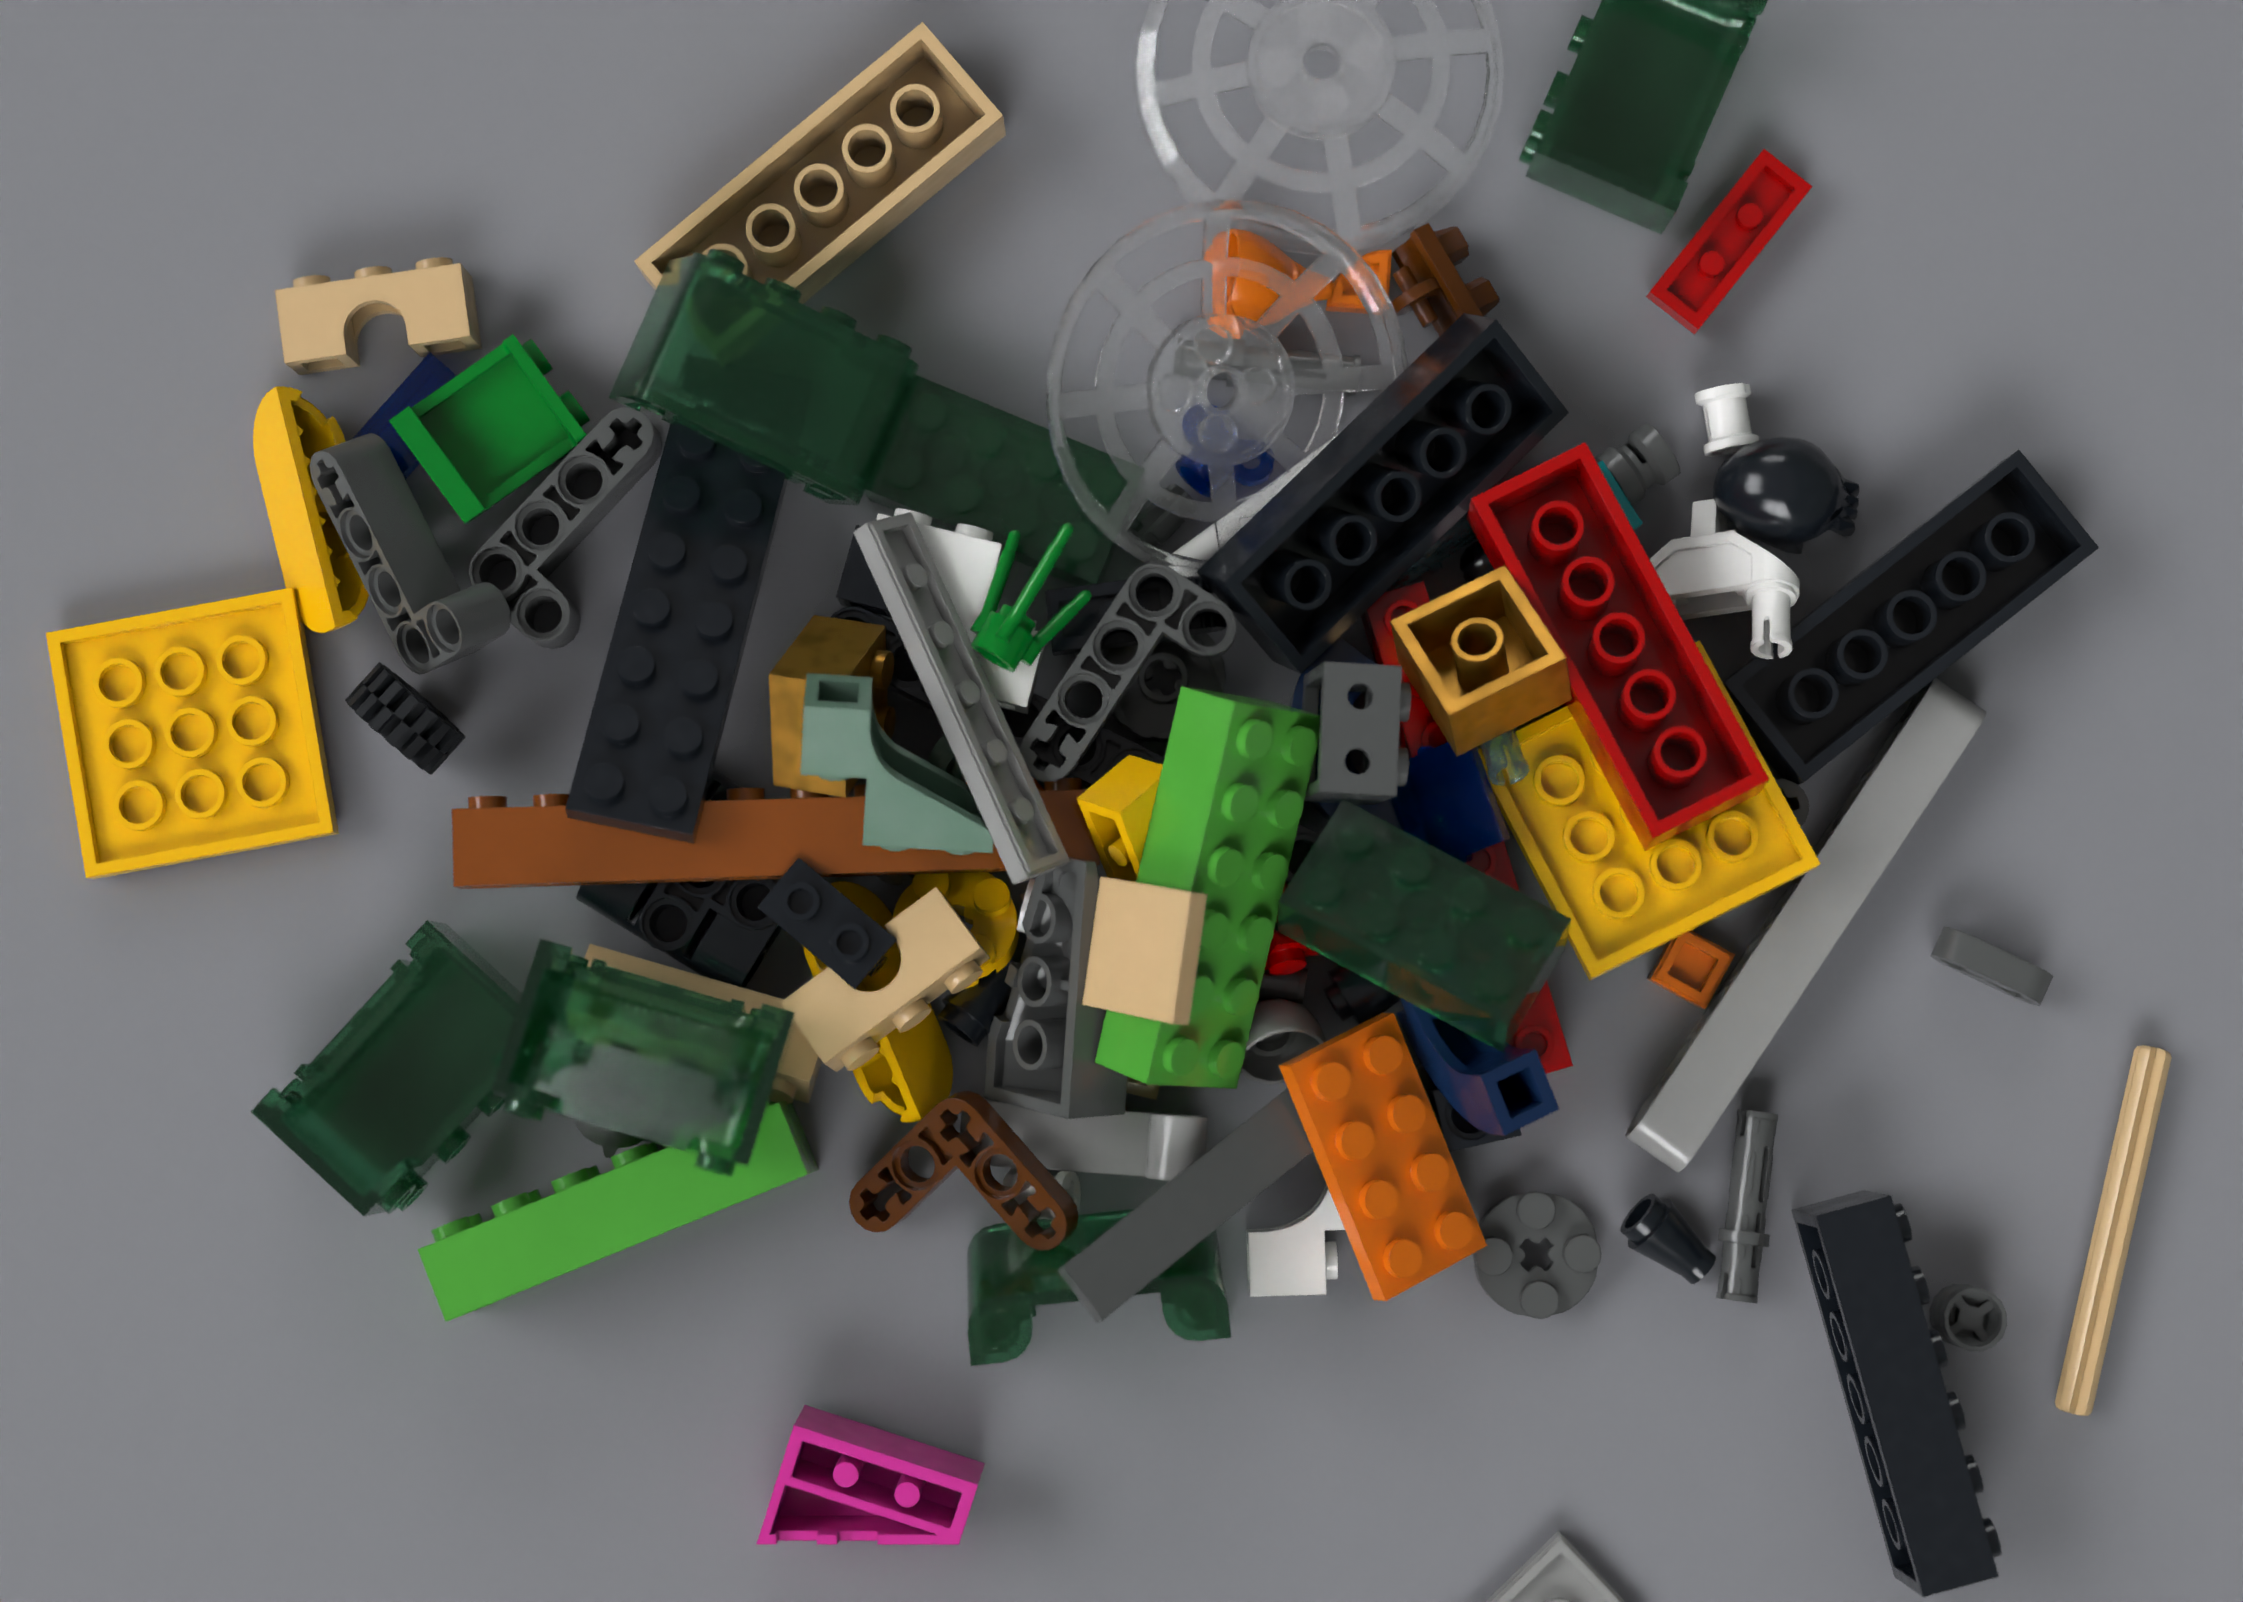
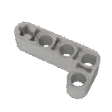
M988 1101L1047 1170L1144 1176L1148 1179L1170 1181L1206 1153L1207 1116L1125 1110V1114L1066 1119L1003 1102ZM965 1111L961 1112L960 1134L967 1130L966 1126L971 1120ZM989 1136L981 1140L982 1143L972 1149L976 1155L994 1143ZM995 1154L991 1159L990 1166L1017 1168L1014 1162L1005 1155Z

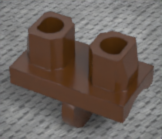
M1427 223L1413 230L1410 234L1411 237L1392 252V256L1400 268L1392 276L1402 291V294L1389 304L1396 317L1413 310L1422 327L1426 328L1433 325L1440 337L1463 313L1484 317L1499 303L1500 298L1489 280L1481 276L1464 284L1454 266L1462 263L1469 256V245L1457 226L1433 231L1430 224Z

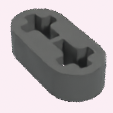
M1943 927L1931 953V957L1936 961L2009 996L2037 1006L2041 1005L2053 978L2049 972L1972 935L1950 927Z

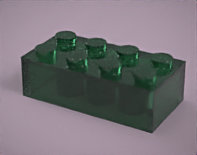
M912 373L865 483L864 491L870 501L894 511L896 508H902L932 517L931 526L955 532L957 524H968L989 530L994 533L992 541L1001 543L1003 549L1010 531L1018 530L1021 534V539L1014 560L1032 568L1037 567L1064 523H1071L1074 531L1049 575L1076 586L1096 585L1101 583L1140 492L1144 482V468Z
M1344 799L1278 901V932L1502 1053L1505 1051L1564 952L1571 919Z

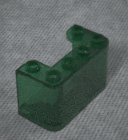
M1601 0L1594 19L1584 15L1581 16L1567 50L1578 54L1569 75L1559 70L1557 71L1543 103L1544 106L1554 109L1553 113L1540 110L1520 155L1519 161L1529 165L1525 177L1661 235L1679 207L1689 184L1686 181L1693 171L1697 155L1738 60L1750 39L1749 36L1756 23V17L1758 15L1761 16L1768 0Z
M710 249L707 256L694 252L691 256L669 260L608 398L635 411H640L641 407L650 412L663 416L662 420L672 425L681 424L785 474V479L795 484H805L803 492L828 504L859 505L919 368V365L909 358L912 348L886 335L878 334L876 340H873L855 331L858 322L839 310L823 306L821 311L818 312L800 303L799 300L802 293L786 283L766 278L765 283L762 284L742 274L745 264L721 251Z
M427 920L405 943L412 950L409 955L413 958V961L409 962L402 959L396 961L390 968L394 973L311 1063L302 1064L294 1072L302 1081L298 1078L293 1079L282 1092L277 1088H272L251 1111L253 1115L364 1217L383 1212L391 1214L397 1208L401 1211L406 1210L429 1185L423 1178L426 1172L438 1159L447 1164L456 1157L472 1138L465 1131L481 1112L490 1117L498 1111L515 1090L508 1084L514 1076L526 1067L531 1071L534 1070L557 1045V1042L551 1037L557 1025L446 923Z

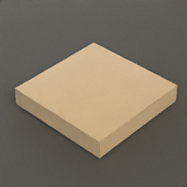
M1100 876L1082 1005L1169 1024L1189 1025L1207 894Z

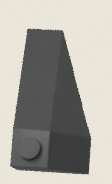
M1069 857V863L1056 870L1039 875L1035 879L1022 922L1025 934L1027 935L1025 947L1020 962L1010 963L1005 978V983L1012 987L1005 1013L1002 1016H994L990 1033L988 1034L984 1098L1066 1119L1125 1114L1128 1076L1095 1063L1106 1010L1082 1005L1099 888L1096 862Z

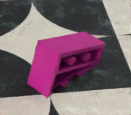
M804 1405L793 1426L756 1545H776L778 1541H817V1545H837L838 1541H878V1545H959L985 1463Z

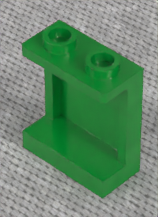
M511 334L503 340L500 346L413 407L408 406L389 420L465 525L569 453L586 436L581 427L590 421L589 417L569 390L560 396L554 391L544 377L553 368L532 339L521 345L514 334Z

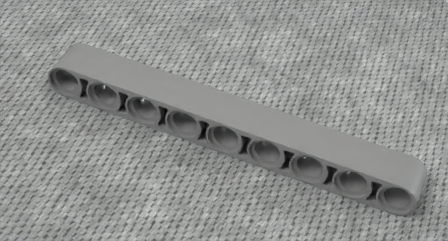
M1937 678L1933 679L1917 693L1814 847L1813 851L1820 865L1816 869L1792 880L1637 1112L1625 1134L1627 1139L1677 1173L1681 1172L1688 1165L1979 729L1987 713L1985 710Z

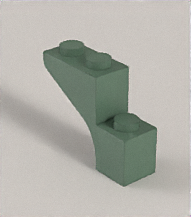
M807 673L800 775H815L829 781H842L848 778L866 779L862 845L880 846L889 851H904L909 848L945 850L954 855H968L974 852L993 853L992 837L968 784L900 747L885 734L873 708V677Z

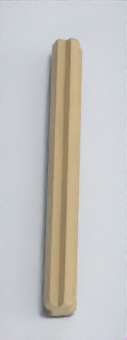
M2141 1045L2137 1046L2133 1052L2062 1367L2055 1405L2061 1411L2079 1416H2089L2093 1411L2172 1057L2170 1052L2161 1048Z

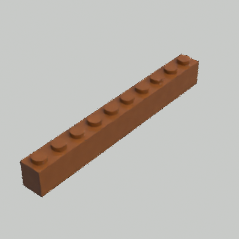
M1063 778L1056 782H1044L1045 790L1038 792L1068 857L1096 862V867L1100 866V857L1076 799L1087 790L1082 789V779ZM866 784L855 785L854 796L846 798L829 797L826 794L790 789V798L765 799L764 788L727 789L726 800L705 801L694 844L568 818L565 808L569 794L533 795V806L507 807V796L468 797V808L452 809L454 887L459 889L781 879L798 858L821 877L1006 872L1007 870L994 842L993 853L974 852L968 855H954L945 850L909 848L904 851H889L880 846L862 845Z

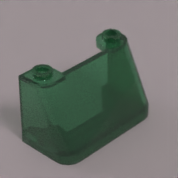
M540 938L491 1089L494 1094L506 1099L503 1111L539 1122L542 1121L546 1111L697 1155L695 1167L727 1177L733 1176L735 1166L749 1168L795 1029V1013L763 1004L761 1009L752 1008L750 1014H748L745 1010V1002L732 999L731 1002L612 968L605 961L593 958L591 967H588L589 960L573 955L572 947Z
M1134 1209L1079 1214L1077 1228L1074 1233L1051 1250L1040 1251L1030 1248L1020 1240L1006 1222L986 1226L975 1234L967 1251V1335L971 1366L1004 1363L1021 1355L1032 1339V1317L1037 1315L1036 1306L1080 1301L1057 1270ZM1036 1220L1043 1229L1051 1226L1052 1220ZM1214 1230L1135 1294L1160 1292L1166 1324L1175 1335L1185 1340L1206 1341L1231 1338L1217 1230Z

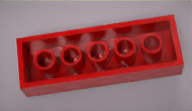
M1586 442L1471 498L1467 520L1494 570L1504 565L1507 567L1566 657L1572 700L1566 702V705L1643 849L1646 851L1758 795L1770 779Z

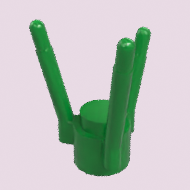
M1064 523L1013 607L1003 604L997 613L996 611L1021 539V534L1018 530H1012L1008 535L982 611L970 628L972 632L977 634L971 643V647L985 659L1000 668L1015 672L1020 662L1032 666L1041 649L1092 598L1089 590L1081 591L1035 636L1031 634L1036 623L1025 614L1074 531L1071 523Z

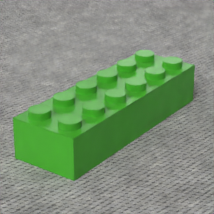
M1181 686L1136 882L1207 894L1189 1025L1169 1024L1106 1010L1095 1063L1144 1084L1237 1089L1244 1062L1246 1044L1259 999V991L1270 944L1273 939L1281 897L1288 875L1296 833L1303 811L1311 769L1318 747L1320 715L1269 700Z
M766 1094L730 1108L734 1121L717 1127L714 1117L708 1120L703 1119L671 1132L674 1145L659 1151L654 1141L610 1157L615 1169L600 1175L597 1165L590 1168L586 1167L551 1181L555 1193L542 1198L539 1190L536 1189L492 1205L491 1208L495 1218L483 1222L480 1213L431 1230L435 1242L417 1250L445 1322L819 1170L793 1102L790 1104L787 1101L776 1103L768 1100Z

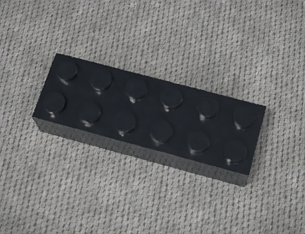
M1463 313L1219 549L1197 573L1217 597L1232 610L1235 618L1273 662L1302 674L1468 512L1471 498L1493 488L1569 412L1497 319Z
M2017 450L1999 462L1792 626V652L1789 655L1779 658L1778 644L1773 643V659H1763L1755 656L1725 679L1723 684L1759 751L1782 779L1795 782L1797 785L1804 783L2099 547L2022 452Z
M1862 1190L1792 1209L1894 1577L1922 1597L1999 1577L1994 1557L2001 1556L2002 1553L1999 1537L1989 1517L1982 1519L1976 1494L1983 1492V1481L1974 1457L1971 1454L1965 1456L1958 1431L1965 1429V1418L1957 1395L1953 1391L1947 1393L1940 1368L1948 1365L1947 1354L1937 1329L1929 1330L1922 1305L1930 1302L1929 1290L1920 1267H1911L1904 1242L1912 1240V1232L1904 1207L1900 1203L1894 1205L1891 1195Z

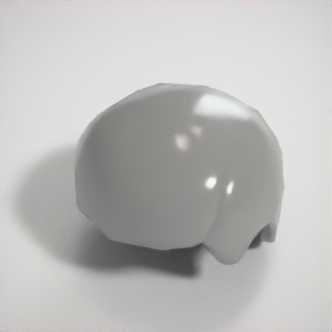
M1281 998L1257 1002L1240 1073L1250 1080L1268 1085L1285 1082L1278 1065L1326 1042L1320 1023L1305 1005Z

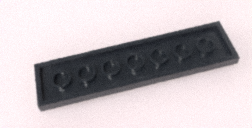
M689 355L565 810L568 818L694 844L811 392L810 380L729 363L721 368L714 360Z

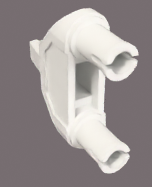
M1714 499L1693 502L1691 535L1670 540L1650 558L1682 620L1752 610L1751 652L1759 658L1773 659V643H1777L1779 658L1789 655L1792 652L1790 607L1794 606L1800 596L1799 578L1779 558L1738 534L1736 529L1727 531V518L1718 510Z

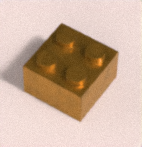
M1505 565L1390 621L1399 664L1456 756L1572 700L1566 657Z
M813 615L769 673L773 786L846 798L859 779L848 778L842 781H829L815 775H800L807 673L873 677L872 702L874 712L885 734L890 739L892 738L896 716L895 709L888 706L887 688L893 677L894 655L891 651H886V626Z

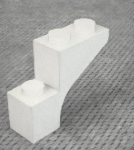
M896 508L894 516L912 513L967 636L972 643L977 634L972 632L970 628L982 611L1003 550L1002 544L992 541L994 533L989 530L968 524H957L955 532L932 527V517L908 509ZM878 513L876 520L892 516ZM1034 627L1031 634L1035 636L1039 631H1035ZM1045 646L1041 649L1032 666L1020 662L1015 672L1000 668L975 651L1001 708L1028 714Z
M1327 1184L1313 1207L1299 1218L1276 1227L1246 1229L1247 1279L1250 1296L1327 1295L1326 1280L1338 1278V1257L1336 1241H1325V1230H1345Z

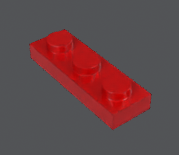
M1763 149L1646 297L1695 335L1813 186L1767 150Z

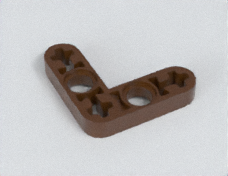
M971 1091L957 1092L930 1110L856 1183L849 1199L851 1214L860 1226L865 1230L875 1233L885 1232L906 1219L948 1177L959 1169L1020 1240L1030 1248L1040 1251L1051 1250L1074 1233L1079 1219L1077 1206L1067 1191L989 1102L978 1093ZM965 1111L971 1120L966 1126L967 1130L960 1134L956 1131L953 1124L958 1119L957 1114ZM989 1136L994 1143L976 1155L972 1149L982 1143L981 1140ZM912 1146L925 1148L933 1157L935 1168L930 1178L917 1175L910 1167L908 1155ZM995 1154L1009 1157L1017 1167L1018 1177L1014 1186L1002 1185L993 1177L990 1164ZM896 1182L903 1189L894 1194L887 1201L886 1209L880 1212L873 1204L878 1197L877 1193ZM1032 1185L1036 1191L1026 1197V1201L1019 1204L1014 1197ZM1050 1208L1056 1217L1052 1220L1051 1226L1043 1229L1036 1220L1040 1218L1041 1211Z

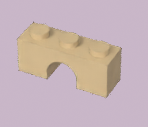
M435 257L416 262L415 270L392 273V269L389 267L373 266L356 270L354 272L355 278L331 282L330 277L324 275H311L294 279L293 287L275 290L284 363L298 375L360 367L358 353L359 334L369 320L382 314H396L403 317L406 325L408 345L420 357L482 349L472 276L461 263L453 264L451 258Z
M937 887L884 925L889 933L897 939L896 943L901 953L899 972L889 985L873 992L859 991L827 967L780 1002L822 1062L835 1072H838L844 1066L848 1071H852L865 1064L879 1051L880 1048L876 1044L879 1040L895 1028L899 1032H905L913 1028L931 1012V1008L928 1006L930 1002L948 989L952 994L964 990L983 973L980 965L990 959L989 955Z

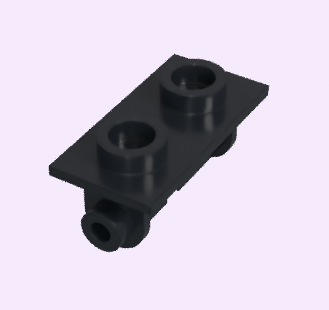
M800 858L794 862L757 906L854 989L860 985L867 975L873 977L887 961L885 954L897 941L896 938Z

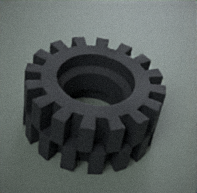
M380 662L345 699L355 713L366 721L374 731L383 736L402 755L412 760L419 768L424 769L430 775L440 767L466 738L432 703Z

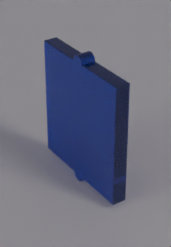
M1448 742L1435 748L1427 745L1419 747L1418 755L1409 758L1405 786H1397V796L1391 798L1418 874L1429 872L1456 860L1460 864L1471 862L1474 853L1511 839L1477 747L1456 756Z

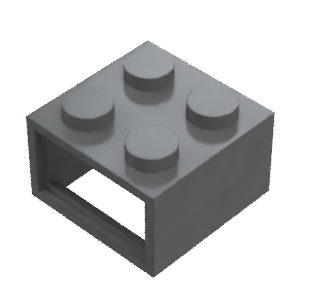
M1323 662L1303 676V711L1318 715L1319 690H1321L1318 780L1315 781V754L1304 802L1375 805L1396 797L1397 786H1405L1408 777L1409 756L1406 747H1399L1400 722H1407L1409 719L1411 687L1409 683H1401L1402 666ZM1348 692L1365 693L1364 709L1354 708L1349 703ZM1357 749L1362 751L1361 774L1351 773L1345 765V757L1350 750Z

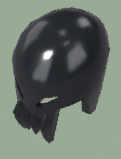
M1776 437L1745 445L1728 457L1717 471L1713 485V498L1718 510L1738 529L1786 553L1801 554L1803 542L1814 539L1827 530L1844 537L1851 536L1855 532V523L1852 519L1857 518L1856 508H1858L1859 503L1857 496L1860 488L1859 484L1845 479L1832 461L1816 445L1800 438Z

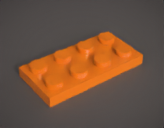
M1381 1013L1278 1065L1373 1300L1388 1301L1487 1246L1394 1013Z

